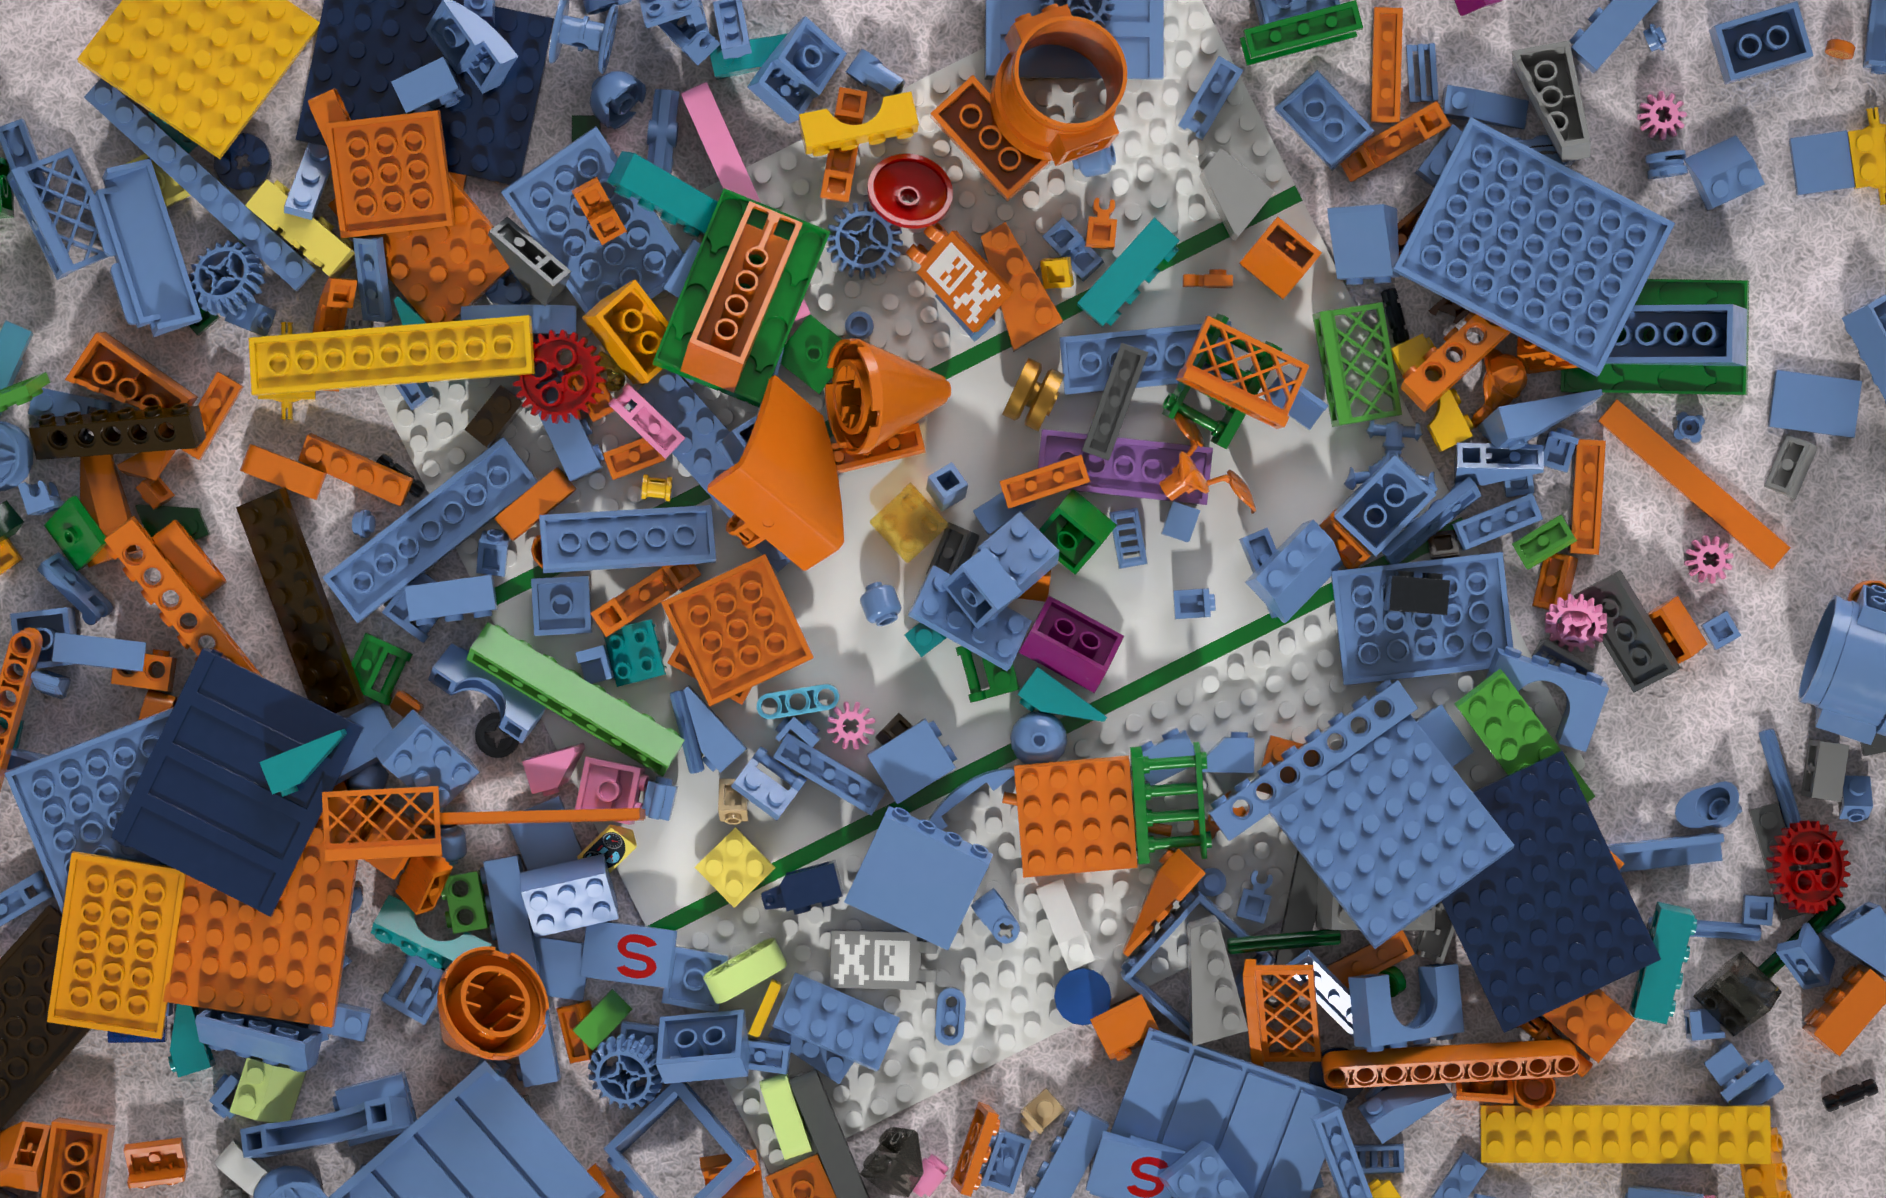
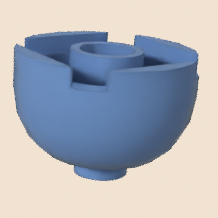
M613 71L598 77L592 85L590 106L593 115L607 128L609 126L613 129L620 128L636 114V112L630 111L638 101L643 103L646 95L645 84L624 71Z
M1041 711L1029 712L1020 717L1014 724L1010 736L1011 748L1016 757L1024 764L1057 762L1064 754L1067 745L1066 730L1062 722L1051 713Z

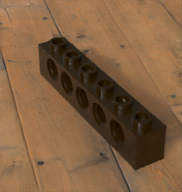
M186 403L176 404L171 408H161L159 405H154L144 410H134L133 407H127L117 412H108L106 409H101L91 414H81V412L75 411L64 416H55L52 413L39 416L38 420L29 427L36 460L197 448L206 438L199 406H188ZM166 422L171 424L174 430L170 429L167 426ZM140 425L144 426L147 432L142 430ZM113 427H116L120 431V434L117 433ZM87 429L92 431L93 435L89 434ZM60 431L64 432L67 438L64 437Z

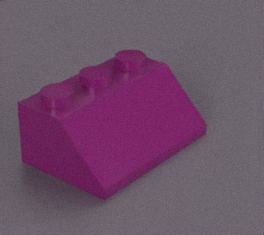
M1048 596L1019 653L1095 693L1106 675L1124 635Z

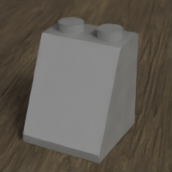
M1222 148L1217 153L1211 150L1199 166L1203 169L1200 178L1230 238L1236 241L1275 191Z

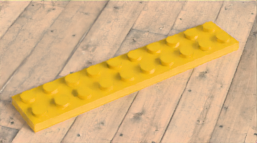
M530 315L248 338L251 395L254 396L535 374L532 316Z
M1480 1104L1481 1163L1771 1164L1770 1105L1549 1104L1540 1109H1528L1521 1104Z

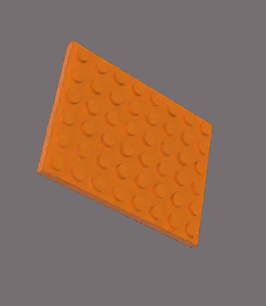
M332 797L328 800V810L337 818L349 806L341 797ZM346 797L351 803L356 799V797ZM360 798L354 804L364 814L367 799ZM351 808L340 821L350 830L354 831L364 818ZM323 812L271 917L186 875L171 978L165 986L163 1002L331 1028L335 1026L358 860L325 862ZM329 815L330 827L335 820ZM339 823L330 831V844L343 843L350 836V833ZM363 826L356 833L359 838L362 837ZM352 837L347 843H356L359 841L356 838Z

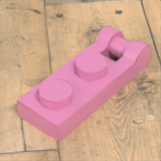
M627 383L622 388L623 392L616 399L613 397L608 403L609 406L667 459L686 438ZM632 399L637 405L629 412L625 406Z

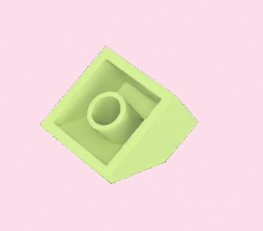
M254 1056L247 1058L229 1112L267 1123L290 1121L306 1071H293L289 1068V1065L281 1063L278 1065L266 1064L262 1061V1058Z

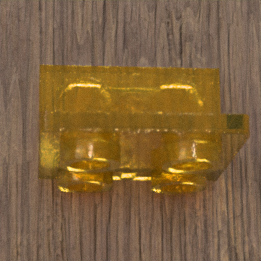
M911 482L870 520V524L906 563L915 558L949 526L947 521Z

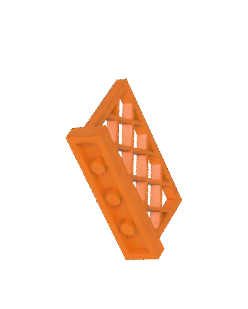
M1206 316L1184 367L1179 370L1175 380L1275 429L1284 428L1289 419L1288 413L1310 365L1210 316ZM1210 325L1220 329L1223 338L1222 342L1211 346L1206 336ZM1227 333L1234 337L1229 339ZM1237 339L1244 341L1249 354L1235 358L1230 342ZM1202 342H1203L1205 348L1200 349L1201 344H1202ZM1225 344L1230 360L1217 365L1212 348ZM1252 346L1260 350L1254 351ZM1207 351L1212 367L1202 370L1193 366L1197 354ZM1265 351L1271 355L1274 366L1261 371L1255 354ZM1250 357L1256 373L1242 377L1237 361ZM1278 358L1285 362L1279 364ZM1232 363L1237 380L1228 383L1222 380L1218 368ZM1291 364L1300 370L1295 380L1286 383L1281 367ZM1276 369L1281 385L1268 390L1262 374ZM1213 370L1215 376L1208 372ZM1257 376L1263 392L1253 395L1247 391L1244 380ZM1239 382L1240 388L1234 386L1233 384ZM1293 384L1289 392L1288 386ZM1281 388L1286 397L1282 409L1273 405L1269 394ZM1264 395L1266 401L1259 397Z
M439 786L322 792L325 862L442 855ZM433 792V805L424 813L413 801L420 793ZM409 793H416L411 799L404 795ZM391 794H399L407 801V804L397 814H394L383 804ZM374 795H386V796L380 801V800H379L376 796H374ZM357 796L352 803L346 798ZM362 796H371L378 803L368 816L354 805ZM341 797L349 806L337 818L328 810V798ZM409 805L422 815L421 819L412 828L399 818ZM380 806L394 817L383 830L369 819ZM351 808L364 818L354 831L350 830L340 821ZM433 809L434 821L428 816ZM329 815L335 820L330 827ZM426 818L434 825L435 838L422 839L414 830ZM395 820L409 831L401 840H393L385 833ZM367 821L380 832L372 842H364L356 835L357 831ZM339 823L350 833V836L343 843L330 844V831ZM411 833L417 838L406 840ZM383 835V836H384L386 839H388L389 841H377V840ZM352 837L356 838L359 841L356 843H347Z
M1245 959L1243 985L1251 1063L1264 1067V1062H1321L1322 1052L1314 965H1257V959ZM1263 975H1274L1280 980L1271 986L1263 980ZM1294 975H1308V981L1302 986L1291 978ZM1284 984L1295 990L1288 998L1278 991ZM1300 995L1310 1001V1004L1304 1009L1293 1002ZM1270 996H1274L1282 1002L1275 1009L1265 1003ZM1286 1007L1297 1013L1291 1020L1280 1014ZM1274 1018L1284 1025L1277 1032L1267 1025ZM1302 1018L1312 1024V1027L1306 1032L1295 1025ZM1288 1030L1299 1036L1293 1043L1283 1037ZM1277 1041L1286 1049L1283 1052H1270V1046ZM1306 1041L1314 1047L1315 1052H1303L1298 1046Z

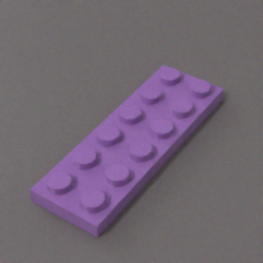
M1042 429L1038 468L1082 455L1090 482L1067 489L1082 492L1171 501L1161 489L1159 482L1173 473L1172 469L1179 463V453L1182 451L1187 453L1191 445L1117 437L1108 461L1082 451L1088 434ZM1198 446L1190 458L1207 481L1210 480L1213 448ZM1196 489L1190 494L1187 492L1183 493L1173 501L1207 505L1208 493L1205 494Z

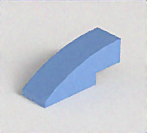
M55 633L51 661L140 672L143 671L146 642Z

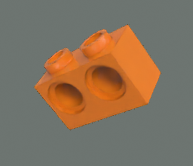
M153 649L152 654L145 653L143 671H135L132 674H128L125 670L113 668L111 684L172 692L177 658L169 657L170 651ZM157 662H161L165 666V673L160 678L155 677L152 672V668Z

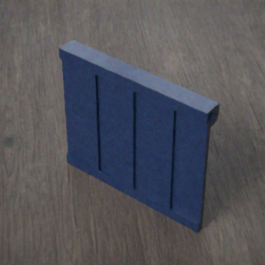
M202 648L111 838L119 841L118 843L125 847L130 846L271 917L323 812L322 792L333 791L364 727L227 660L223 653L216 649ZM346 730V736L308 779L297 785L299 791L282 797L281 792L272 795L259 762L336 731Z

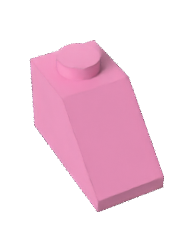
M584 743L533 756L522 761L531 793L542 792L543 796H548L560 792L559 787L568 783L585 749Z

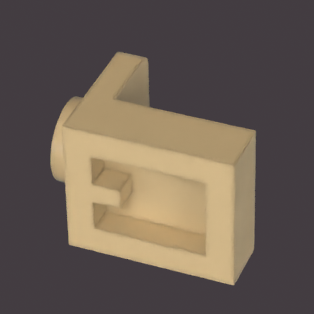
M719 779L718 813L720 821L732 825L747 822L748 799L731 787L736 779Z
M1045 1088L1021 1109V1114L1024 1117L1020 1120L1031 1133L1036 1130L1041 1134L1044 1128L1065 1111V1108Z

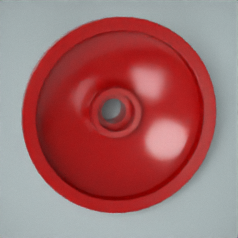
M905 153L887 157L874 167L868 179L867 194L872 207L883 219L899 227L918 229L937 223L947 214L953 199V188L948 175L937 163L920 155Z

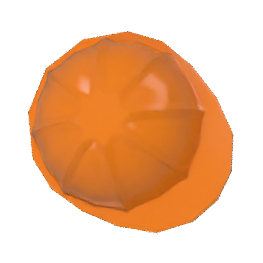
M1494 348L1484 357L1486 372L1484 373L1482 384L1485 403L1474 413L1471 419L1474 428H1477L1498 407L1506 406L1513 399L1518 398L1521 391L1525 388L1527 384L1526 367L1515 356L1503 354Z

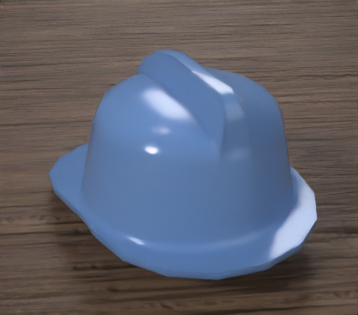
M1724 781L1688 792L1676 805L1675 815L1677 821L1682 826L1690 829L1706 826L1716 828L1729 826L1734 822L1738 814L1742 812V807L1739 804L1738 789L1732 783Z

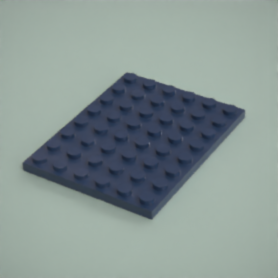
M324 0L295 140L327 146L311 112L308 100L334 88L338 91L351 120L406 114L391 82L444 57L425 30L442 0ZM453 0L464 6V0ZM495 6V27L493 28L512 47L518 58L501 85L483 94L467 71L458 75L454 71L465 95L459 97L461 101L454 106L445 108L443 105L434 109L440 110L448 172L511 185L523 176L554 18Z
M1562 750L1473 791V794L1512 841L1514 848L1441 902L1504 1033L1661 960Z

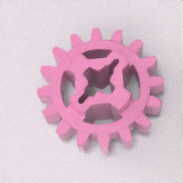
M1568 594V600L1566 601L1561 597L1557 598V605L1550 604L1549 612L1545 614V632L1550 633L1549 640H1558V646L1561 648L1564 645H1568L1570 652L1573 651L1574 647H1578L1581 652H1584L1585 645L1592 649L1595 648V640L1602 642L1603 633H1607V613H1603V605L1594 606L1595 599L1592 597L1585 601L1583 594H1580L1578 599H1574L1572 594ZM1561 616L1562 618L1560 619V623L1558 624L1557 620ZM1595 622V626L1591 630L1592 623Z

